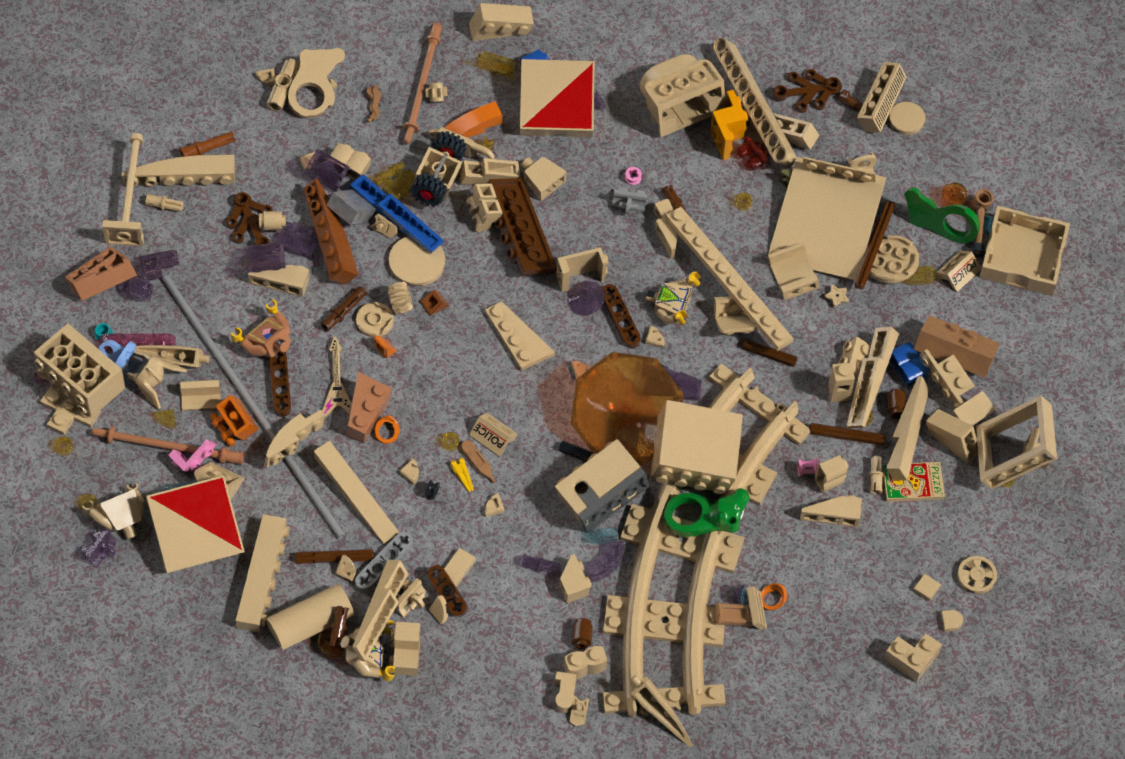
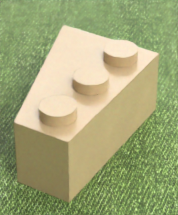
M480 3L469 22L472 41L529 34L534 25L530 6Z

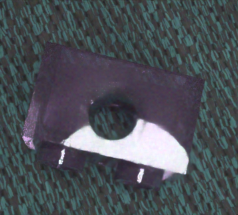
M317 149L311 157L304 174L312 179H318L321 184L336 192L350 167Z

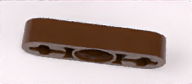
M440 565L430 567L428 578L438 594L445 598L447 603L445 605L451 614L457 617L464 616L468 611V605L446 570ZM435 570L442 571L440 577L445 582L441 583L436 577L433 578ZM447 585L453 588V593L450 596L443 595V588ZM455 598L457 603L463 604L461 606L462 611H454L456 608L455 604L452 601L448 603V601Z

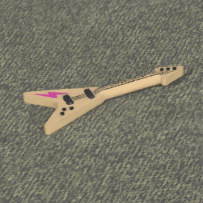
M333 337L329 352L332 353L333 383L322 410L325 418L337 407L342 408L350 415L352 403L341 383L339 353L342 352V348L337 338Z

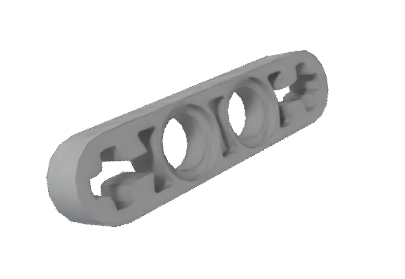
M407 532L397 534L355 578L356 588L360 592L370 591L379 582L382 572H373V566L380 565L384 570L387 560H390L385 555L390 551L396 554V557L391 560H400L412 548V536ZM400 539H407V544L403 543L400 546ZM369 573L371 577L368 579V585H361L360 580L365 581L368 578Z

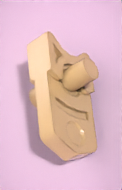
M375 215L376 222L370 227L389 238L394 237L397 234L398 227L382 215Z
M576 696L573 697L570 723L575 726L585 724L589 698L579 700Z

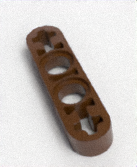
M612 284L605 285L601 291L602 300L623 344L627 348L634 349L640 344V334L617 287ZM607 291L613 293V301H611V297L609 294H607ZM620 306L622 311L614 312L612 307ZM621 321H627L630 325L626 328H623L619 325V323ZM628 332H630L631 337H632L633 339H635V342H632L631 340H628V339H629V334H628Z
M280 351L277 354H280L281 364H277L276 355L271 358L269 357L274 412L280 417H285L291 412L287 355L286 352ZM281 370L285 375L279 378L274 373ZM279 387H284L286 389V392L284 394H278L276 393V389ZM280 400H284L285 410L280 409Z

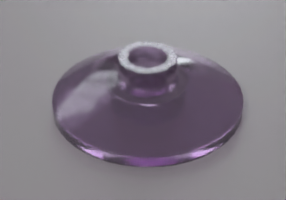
M583 281L576 284L568 294L570 309L582 316L597 312L605 300L602 287L593 281Z

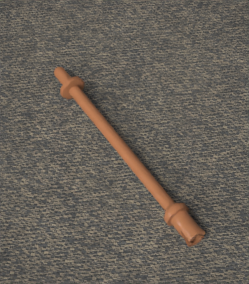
M439 23L431 24L430 33L426 38L428 48L409 122L403 124V128L406 131L404 138L406 144L411 143L413 133L419 131L416 121L434 50L441 41L440 34L443 26Z
M111 426L110 430L92 429L94 436L108 438V443H112L116 439L192 454L199 448L192 445L115 432L114 426ZM223 447V449L214 450L209 457L218 458L221 463L231 462L242 465L245 453L230 451L228 448Z

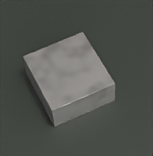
M353 189L333 192L327 203L331 210L350 225L369 222L376 211L374 206Z

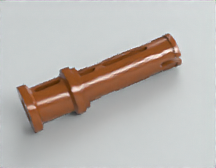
M230 131L203 142L195 141L187 147L181 146L179 147L181 157L204 155L205 152L234 143L236 139L233 138L234 134Z

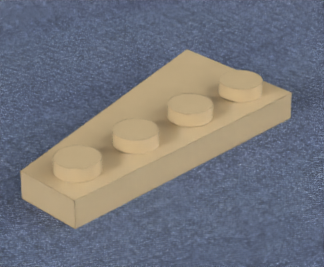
M503 302L485 309L486 315L521 371L555 355V352Z

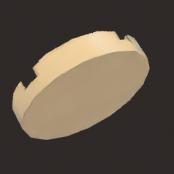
M901 102L892 107L889 114V123L900 134L913 135L918 133L924 126L925 113L917 104Z
M379 302L363 305L356 315V325L359 331L369 337L386 335L394 324V316L391 309Z

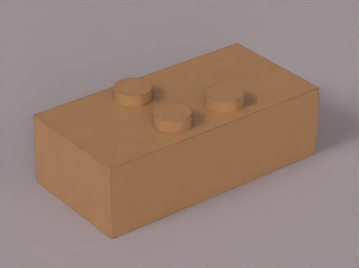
M929 315L920 331L914 350L922 353L925 349H928L934 358L941 361L954 355L964 370L985 378L993 364L1000 343L981 336L973 330L963 329L958 324L948 323Z

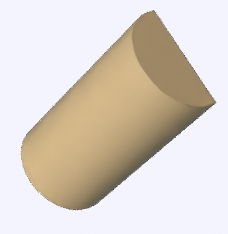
M336 584L265 620L269 631L282 650L331 627V623H334L336 606L349 608L347 619L355 614L343 588Z

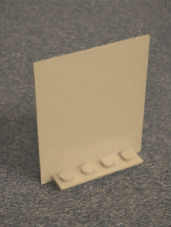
M796 157L768 254L778 249L788 248L792 244L804 242L805 251L813 271L855 280L865 256L886 177L860 170V168H851L807 157Z

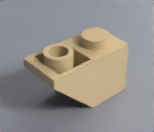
M575 554L570 556L560 578V588L567 603L588 596L592 587L589 577L584 576V567L581 560H577Z

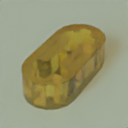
M918 266L912 278H907L902 282L907 285L932 284L936 280L937 272L932 266ZM926 272H929L930 278L925 275Z

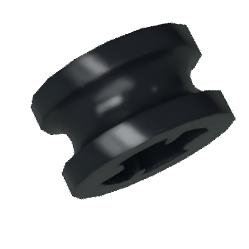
M430 480L426 487L425 497L431 496L432 499H435L440 483H433Z

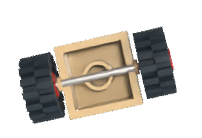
M442 131L437 134L432 146L428 147L415 174L410 190L412 197H416V201L420 200V204L426 203L428 207L430 204L432 207H435V205L439 206L442 200H446L461 168V160L467 150V144L464 143V139L460 140L459 135L456 137L453 132L449 134V131L445 133Z

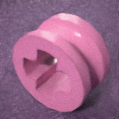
M636 167L628 168L625 172V181L630 185L639 184L642 176L640 169ZM636 174V177L630 178V175Z

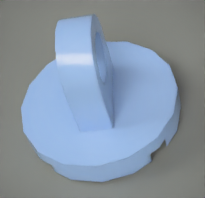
M105 340L99 346V350L122 368L130 360L137 345L130 341L126 347H123L113 340ZM105 346H110L113 349V354H108L105 351Z

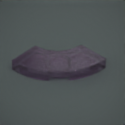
M624 540L605 542L601 556L594 561L588 562L587 566L591 583L608 577L617 569L624 553Z

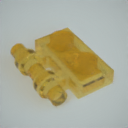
M400 161L397 164H392L386 172L379 173L377 178L373 180V183L376 186L384 184L385 186H383L382 191L386 195L391 193L397 200H400L410 193L415 174L410 168L404 172L402 170L405 167L404 163ZM393 175H394V176H397V177H396L395 179H393V180L390 179V177L393 176Z

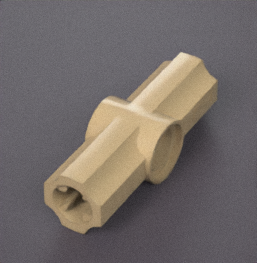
M294 59L286 60L280 74L275 78V85L267 101V106L273 111L278 112L283 109L290 85L300 68V63Z

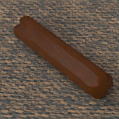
M748 338L743 343V349L792 367L797 363L798 357L781 350L777 351L775 348Z

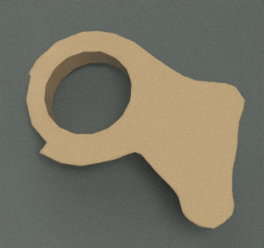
M341 48L328 50L304 49L300 52V68L288 91L289 106L298 116L302 118H316L323 114L327 108L333 107L335 93L327 76L336 65L343 62L345 52ZM304 86L316 87L323 94L324 102L317 109H304L296 101L297 91Z

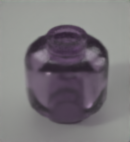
M135 276L125 281L124 291H126L129 299L144 302L147 298H151L153 284H151L149 278Z

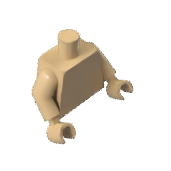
M134 483V489L130 488L127 484L126 493L96 505V508H94L93 501H88L90 508H85L82 505V510L85 515H90L107 530L116 532L122 529L126 539L137 535L133 524L142 520L145 500L140 491H138V483Z

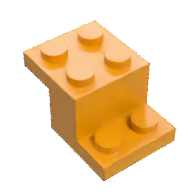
M734 90L726 92V108L712 112L710 132L723 160L730 159L731 151H733L732 141L744 138V133L747 130L746 121H748V115L742 109L741 99L739 96H736Z

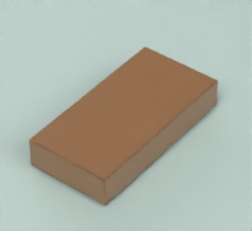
M717 603L714 606L717 624L754 626L749 605Z

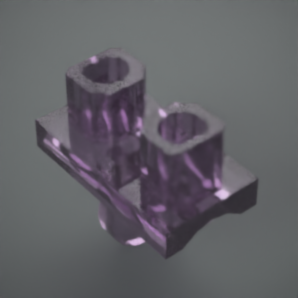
M104 528L103 531L96 530L92 535V540L94 541L92 546L84 545L81 549L84 558L95 568L107 556L114 557L116 554L113 547L116 545L117 540L108 528Z

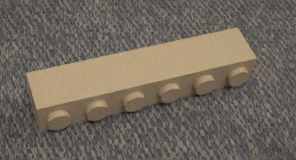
M265 514L262 516L236 617L237 629L260 633L262 626H266L265 619L267 615H265L266 608L270 609L272 597H269L271 590L274 591L276 587V579L274 577L275 573L280 571L281 561H279V557L284 555L285 544H283L284 537L288 538L290 531L286 518Z

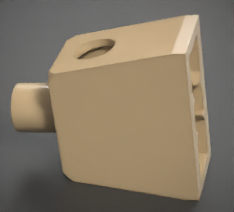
M528 157L522 163V166L526 169L524 171V181L540 201L566 182L567 172L545 157H541L536 162Z

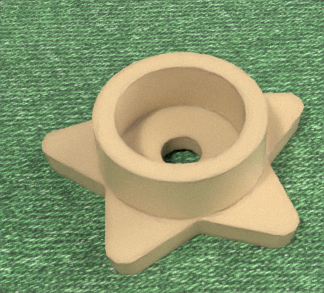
M831 285V292L825 295V298L829 299L834 307L843 302H849L845 295L847 288L839 289Z

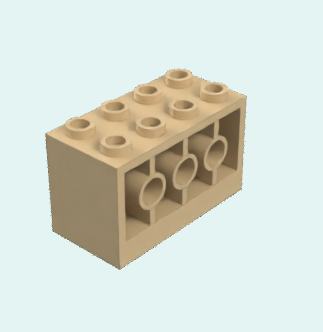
M68 323L34 351L37 374L43 380L47 379L53 389L56 391L60 390L67 401L70 403L74 402L81 413L87 414L91 418L125 389L122 369Z

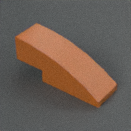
M496 101L462 115L444 128L468 138L484 133L486 128L502 124V114Z

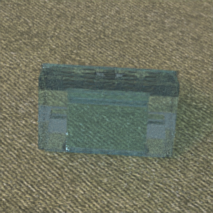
M617 527L597 529V544L618 541Z

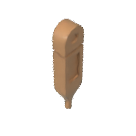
M464 441L462 443L463 453L482 476L489 478L495 483L490 464L471 441Z

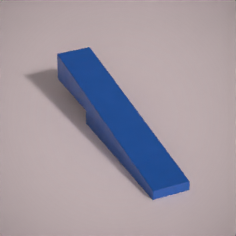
M364 174L350 184L349 190L353 189L376 208L375 212L382 215L395 224L398 230L430 254L444 243L440 236L391 193L386 195Z

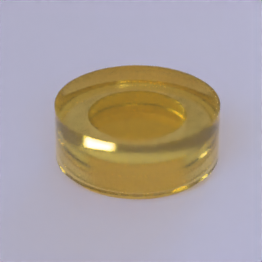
M86 493L79 497L78 507L81 512H83L82 505L85 508H90L88 501H93L94 508H96L98 501L93 494Z

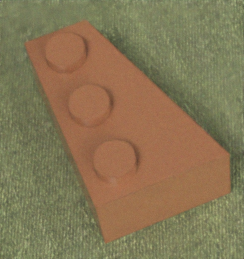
M110 246L68 274L65 279L73 294L83 301L137 276L129 258Z
M358 372L348 422V437L365 443L391 399L392 388Z

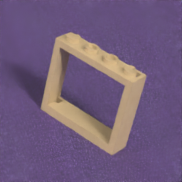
M1042 395L976 426L980 480L991 490L1057 459L1052 405ZM1038 415L1041 446L993 468L991 437Z

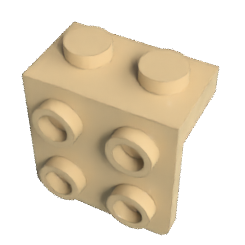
M731 296L714 297V318L721 333L731 335L734 332L752 333L758 330L757 326Z

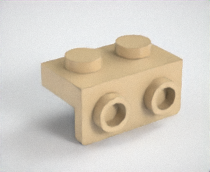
M858 337L847 341L843 346L842 358L838 364L852 362L854 377L858 379L863 358H868L871 345Z

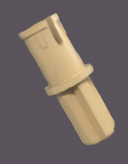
M147 194L145 201L147 206L158 207L161 210L182 211L184 206L182 201Z
M880 456L871 458V472L869 473L871 478V494H877V491L878 494H882V478H884V473H882L883 458Z

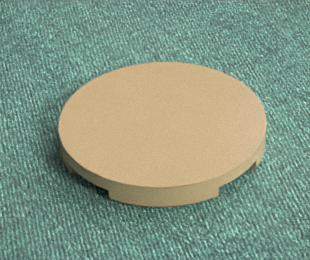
M888 235L886 238H883L869 276L883 283H897L912 276L919 266V253L913 242L896 235Z
M405 237L392 247L389 254V267L391 273L398 281L406 282L407 285L425 286L436 281L443 273L445 254L441 246L430 254L412 239Z

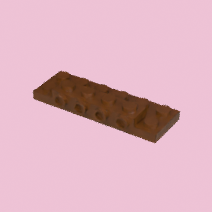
M489 179L487 184H492L497 197L495 200L498 199L502 210V215L495 222V226L500 228L501 242L507 246V258L511 259L513 264H518L522 275L555 273L557 266L523 179Z

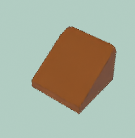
M435 289L420 301L430 316L449 306L441 293Z

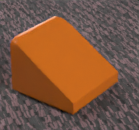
M377 335L374 337L375 348L385 358L390 357L397 351L386 338Z

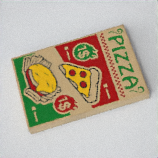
M940 462L911 463L908 480H894L886 469L888 464H883L882 473H884L886 502L941 500L945 498Z

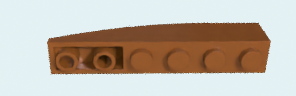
M315 178L303 188L329 278L341 284H348L359 275L352 251L338 215L327 206L330 200L319 180Z

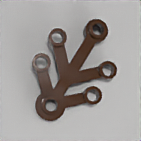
M813 69L806 71V79L799 76L797 72H790L788 74V81L793 84L798 83L803 87L787 89L783 85H778L774 88L773 97L777 101H784L787 97L806 94L803 100L797 103L796 107L799 113H805L808 104L817 92H824L820 99H816L814 102L816 110H823L825 102L831 94H838L841 91L842 83L836 77L827 79L816 73ZM815 80V81L819 82L820 84H819V85H815V84L811 83L810 81Z
M239 192L233 199L235 208L231 216L227 218L226 226L229 229H235L238 225L237 219L243 211L245 217L237 232L233 234V241L236 244H241L244 241V234L248 226H250L256 239V250L260 253H265L270 249V240L262 236L257 223L259 224V215L253 214L250 208L264 213L265 209L272 211V207L254 202L247 193ZM230 221L235 222L233 225L229 224ZM236 236H241L242 238H241V239H236L235 237H236Z

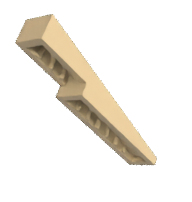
M891 326L875 328L869 356L862 360L846 426L849 429L865 428L899 333Z
M922 376L917 377L893 435V439L897 444L886 469L894 480H908L929 392V386Z
M330 440L314 450L316 461L335 482L337 489L383 545L399 534V531Z
M387 560L352 648L361 661H366L399 603L396 595L408 576V572L401 560Z

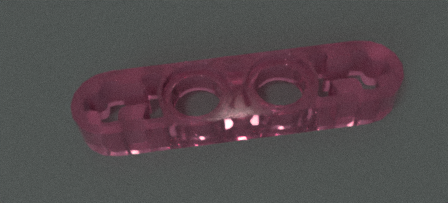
M167 333L104 334L101 336V344L105 340H113L123 347H126L130 341L134 342L137 346H176V337ZM105 346V350H113L110 346Z

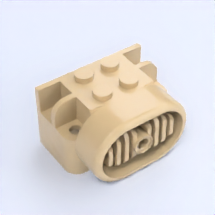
M679 55L651 67L640 81V90L646 98L647 108L651 113L652 121L658 124L660 137L712 116L713 111L726 108L724 79L713 64L706 59L697 60L692 55Z

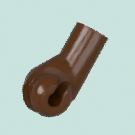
M847 90L841 91L838 96L840 102L857 111H860L863 103L851 97Z

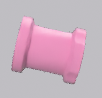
M814 458L809 461L798 459V476L816 474L817 465L819 464L818 459Z

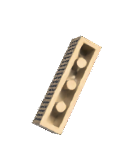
M883 62L857 116L864 131L881 132L906 80V75L900 63Z

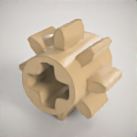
M442 82L429 83V88H425L426 97H430V102L444 101V96H448L447 87H443Z

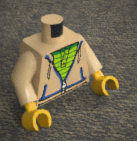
M692 272L688 278L662 283L659 292L648 290L646 301L655 303L654 313L657 314L664 324L684 325V318H689L686 311L692 296L693 287L691 286L692 284L695 287L700 285L698 279L701 276L697 272Z
M389 620L382 632L386 635H390L391 630L387 627V625L391 626L395 622L393 620ZM360 627L356 628L354 633L342 638L341 646L346 649V661L354 666L360 675L376 678L382 676L385 681H391L395 675H390L389 673H394L395 667L387 666L383 670V634L379 636L366 661H361L352 648Z

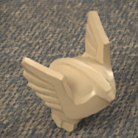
M142 353L144 359L139 370L134 374L128 372L127 376L138 385L139 390L145 395L147 401H150L152 406L155 405L159 410L161 406L153 387L161 384L163 381L164 369L178 372H187V369L155 356Z

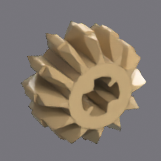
M396 282L389 285L388 294L394 312L402 314L412 310L413 302L407 283Z

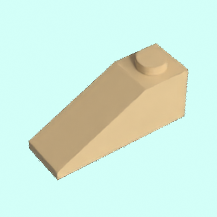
M773 113L788 142L801 148L812 149L819 137L812 123Z
M286 265L249 271L248 279L249 284L303 297L310 280L309 269L303 266Z
M853 495L840 496L804 507L801 510L800 520L858 527L862 498H857Z

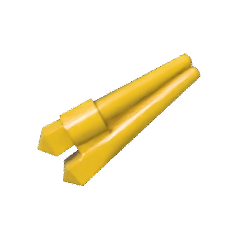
M459 458L458 464L456 461H451L450 466L467 491H474L464 458Z

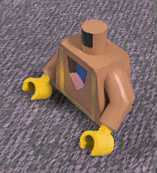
M272 299L274 307L270 308L266 304L267 312L274 314V316H269L244 338L242 337V330L238 327L235 328L237 335L231 332V340L236 343L240 342V346L252 356H267L271 358L280 351L286 352L289 349L291 342L289 338L290 325L282 312H278L277 302Z

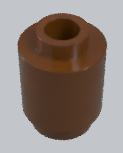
M893 389L887 394L888 413L892 418L900 419L907 403L906 393L901 389Z
M578 618L573 624L571 643L578 649H586L591 645L593 626L589 619Z

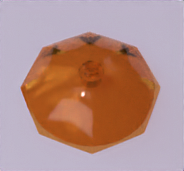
M611 352L576 379L571 425L593 454H598L607 443L618 439L638 465L643 466L653 458L659 412L666 400L683 403L684 394L657 358Z

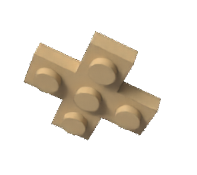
M51 386L40 401L41 405L55 411L47 427L63 435L66 434L74 420L92 427L101 414L100 410L91 418L89 415L81 413L74 402L70 403L67 401L61 391H56Z

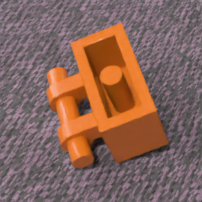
M229 395L216 405L221 413L220 416L216 412L210 414L212 425L219 430L222 440L227 442L229 447L236 444L233 439L234 435L241 440H245L259 430L241 401L233 395ZM225 421L230 427L228 430L224 425Z

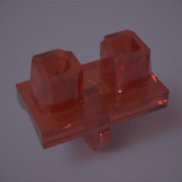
M749 136L745 137L743 144L737 149V154L742 159L750 155L751 159L748 160L747 164L752 171L759 168L762 170L767 168L766 163L769 160L768 156L770 153L767 151L766 145L764 143L760 144L759 141L754 143Z

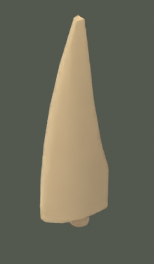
M143 345L136 346L134 351L138 355L146 353L149 356H155L173 364L200 367L202 363H209L210 356L204 355L201 349L183 346Z
M637 675L633 676L630 679L635 685L631 692L632 695L689 747H692L693 744L677 715L649 677H644L641 680Z

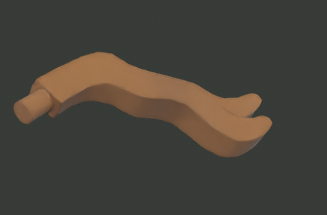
M375 85L373 89L368 87L366 90V95L371 100L370 112L372 114L367 120L368 123L375 121L380 115L378 109L381 100V92L378 90L379 85Z

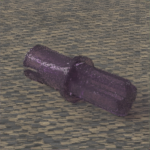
M524 554L521 567L538 570V572L542 570L559 574L562 564L544 560V557L536 558Z

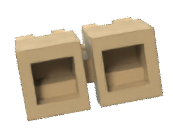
M475 184L473 187L474 194L466 200V204L470 208L469 212L475 223L476 231L482 232L489 230L492 227L491 224L497 222L498 218L502 215V210L498 199L495 200L497 197L492 184Z

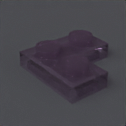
M176 249L139 256L144 280H156L162 277L161 268H172L175 265H179Z

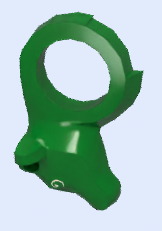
M910 187L904 193L908 206L909 222L911 224L930 229L946 239L957 243H968L977 237L980 230L979 218L968 207L960 204H950L938 208L934 200L924 196L915 187ZM950 214L963 216L970 223L971 230L966 232L955 230L947 222L946 216Z
M738 488L731 495L721 498L712 504L699 494L681 493L674 496L668 502L664 513V521L671 532L682 537H694L713 531L734 533L739 530L744 509L750 500V496L747 490ZM683 503H694L702 509L700 519L691 525L678 524L673 519L672 514L675 508Z

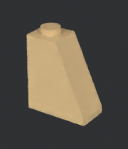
M940 409L926 420L929 433L965 463L969 464L978 455L977 438L972 425Z

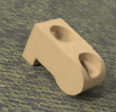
M556 672L555 685L560 686V691L555 698V708L560 713H568L572 709L576 674Z

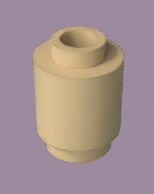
M264 211V213H259V228H264V230H282V226H286V215H282V211Z

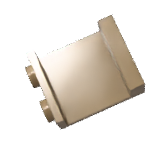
M804 242L800 244L795 243L788 248L778 249L768 254L770 266L784 300L820 288L818 277L814 274L806 254Z
M601 247L557 258L556 277L562 292L569 291L571 276L597 270L601 282H605V275L608 274L606 265L609 262L607 255L603 254Z

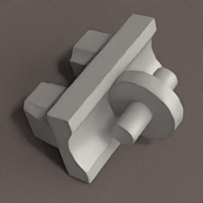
M619 187L618 190L614 189L613 208L626 209L625 214H629L630 210L645 212L647 202L645 191L637 190L634 193L628 192L624 187Z

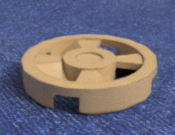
M972 556L962 561L958 569L957 578L959 584L966 591L970 590L974 594H983L993 588L997 580V571L990 560L981 556ZM981 561L987 564L986 569L980 567ZM967 566L970 571L964 570L963 567ZM985 577L992 579L989 585L983 582ZM972 581L973 583H975L974 587L970 586L968 583Z

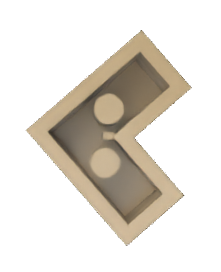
M396 622L395 629H391V649H394V656L390 655L389 666H393L396 669L393 675L418 676L420 623Z
M925 633L918 644L913 647L898 636L886 650L884 660L917 683L939 655L942 644Z

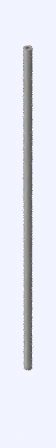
M165 275L162 278L163 282L269 438L273 441L277 434L170 277ZM289 455L284 457V460L338 539L344 537V532L293 457Z

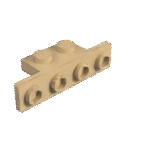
M925 349L920 354L922 363L925 367H929L934 381L941 385L943 394L954 404L953 408L956 409L964 403L960 396L975 387V385L954 355L937 364L929 350Z

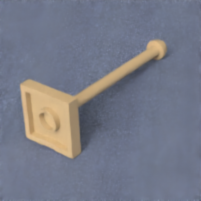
M133 133L129 138L132 147L122 220H103L102 228L106 244L144 246L141 222H129L139 145L143 143L142 135Z

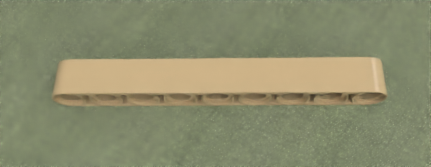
M718 38L714 42L713 49L775 162L785 167H791L796 161V155L734 43L724 38Z

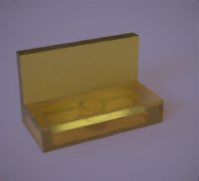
M487 51L478 54L477 68L512 78L518 64L517 60Z

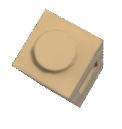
M852 362L832 365L828 383L831 402L850 401L855 381Z

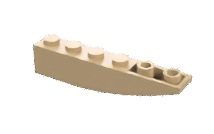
M196 155L136 167L134 186H155L156 184H165L167 186L184 184L189 186L192 184L210 185L212 183L228 185L235 183L234 155ZM128 171L122 172L123 185L127 183Z

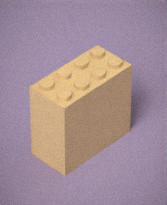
M666 400L658 414L650 479H655L660 483H675V485L680 487L691 486L697 490H712L717 494L727 493L736 480L743 415Z

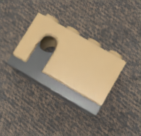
M618 439L607 443L601 452L591 455L585 464L574 468L569 476L561 478L555 486L560 500L587 533L650 487L646 473Z

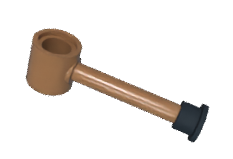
M986 189L978 190L970 202V207L972 211L977 212L980 222V230L971 250L974 257L985 256L984 245L982 244L984 215L994 199L992 193Z

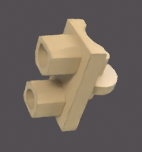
M417 578L414 582L407 579L402 585L404 593L396 595V599L399 602L396 609L403 618L410 610L413 611L415 607L422 609L425 606L422 599L425 597L426 590L423 588L421 580Z

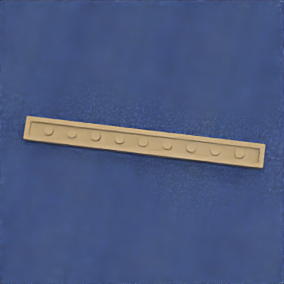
M679 207L666 214L665 219L773 347L779 351L791 344L793 337L684 209Z

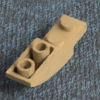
M322 410L317 411L306 419L300 413L290 420L271 442L264 466L268 468L271 465H276L287 455H293L298 450L299 441L304 440L313 431H319L323 427L325 414Z

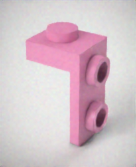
M206 440L189 459L182 452L174 449L169 456L173 460L172 464L177 469L192 473L201 466V462L213 453L216 444L213 441Z

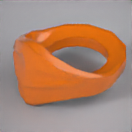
M390 415L380 418L375 424V437L383 444H390L396 441L400 433L398 422ZM386 422L393 424L394 435L390 439H383L379 434L380 427Z
M769 584L762 590L763 608L774 611L785 604L787 591L782 584ZM775 591L780 593L781 597L776 605L769 606L765 604L764 597L766 594Z

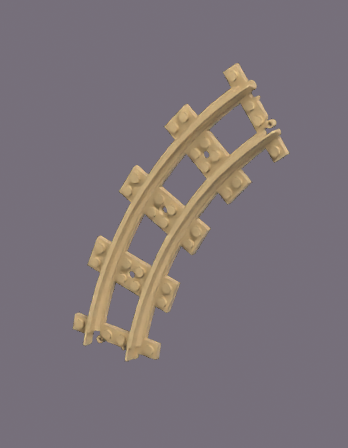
M721 363L709 376V379L723 390L708 408L731 412L736 404L741 402L768 423L753 441L744 456L739 454L736 480L728 492L721 494L719 499L731 495L738 488H743L747 490L750 496L749 501L760 506L778 474L763 466V462L784 435L797 445H800L810 434V428L795 418L798 414V402L794 401L787 410L786 406L782 403L778 404L775 408L774 402L762 394L758 386L752 390L747 388L755 378L751 368L739 377ZM662 483L651 509L632 504L620 540L639 545L632 571L628 597L607 595L603 634L623 636V691L603 692L605 714L628 712L631 718H636V698L631 693L635 685L630 679L635 675L641 680L643 679V638L683 643V687L658 689L672 709L680 712L681 705L688 704L689 714L698 715L701 712V707L725 706L726 704L724 684L704 685L703 645L723 647L725 625L716 623L715 608L707 606L715 568L734 574L745 537L724 531H713L694 537H685L686 541L680 542L679 537L682 536L671 532L664 521V513L668 502L674 496L679 495L683 488L675 485V483ZM672 516L678 524L691 525L695 523ZM658 551L696 562L687 604L648 600ZM667 617L669 622L663 623L661 619ZM641 705L640 713L644 716L648 715L650 712L644 711L643 709L645 708Z

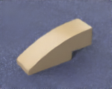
M483 158L482 162L464 160L459 170L461 184H487L489 179L520 178L518 161Z
M665 199L655 203L654 214L658 219L656 220L655 230L672 259L675 256L677 232L665 219L666 214L673 211L669 199Z

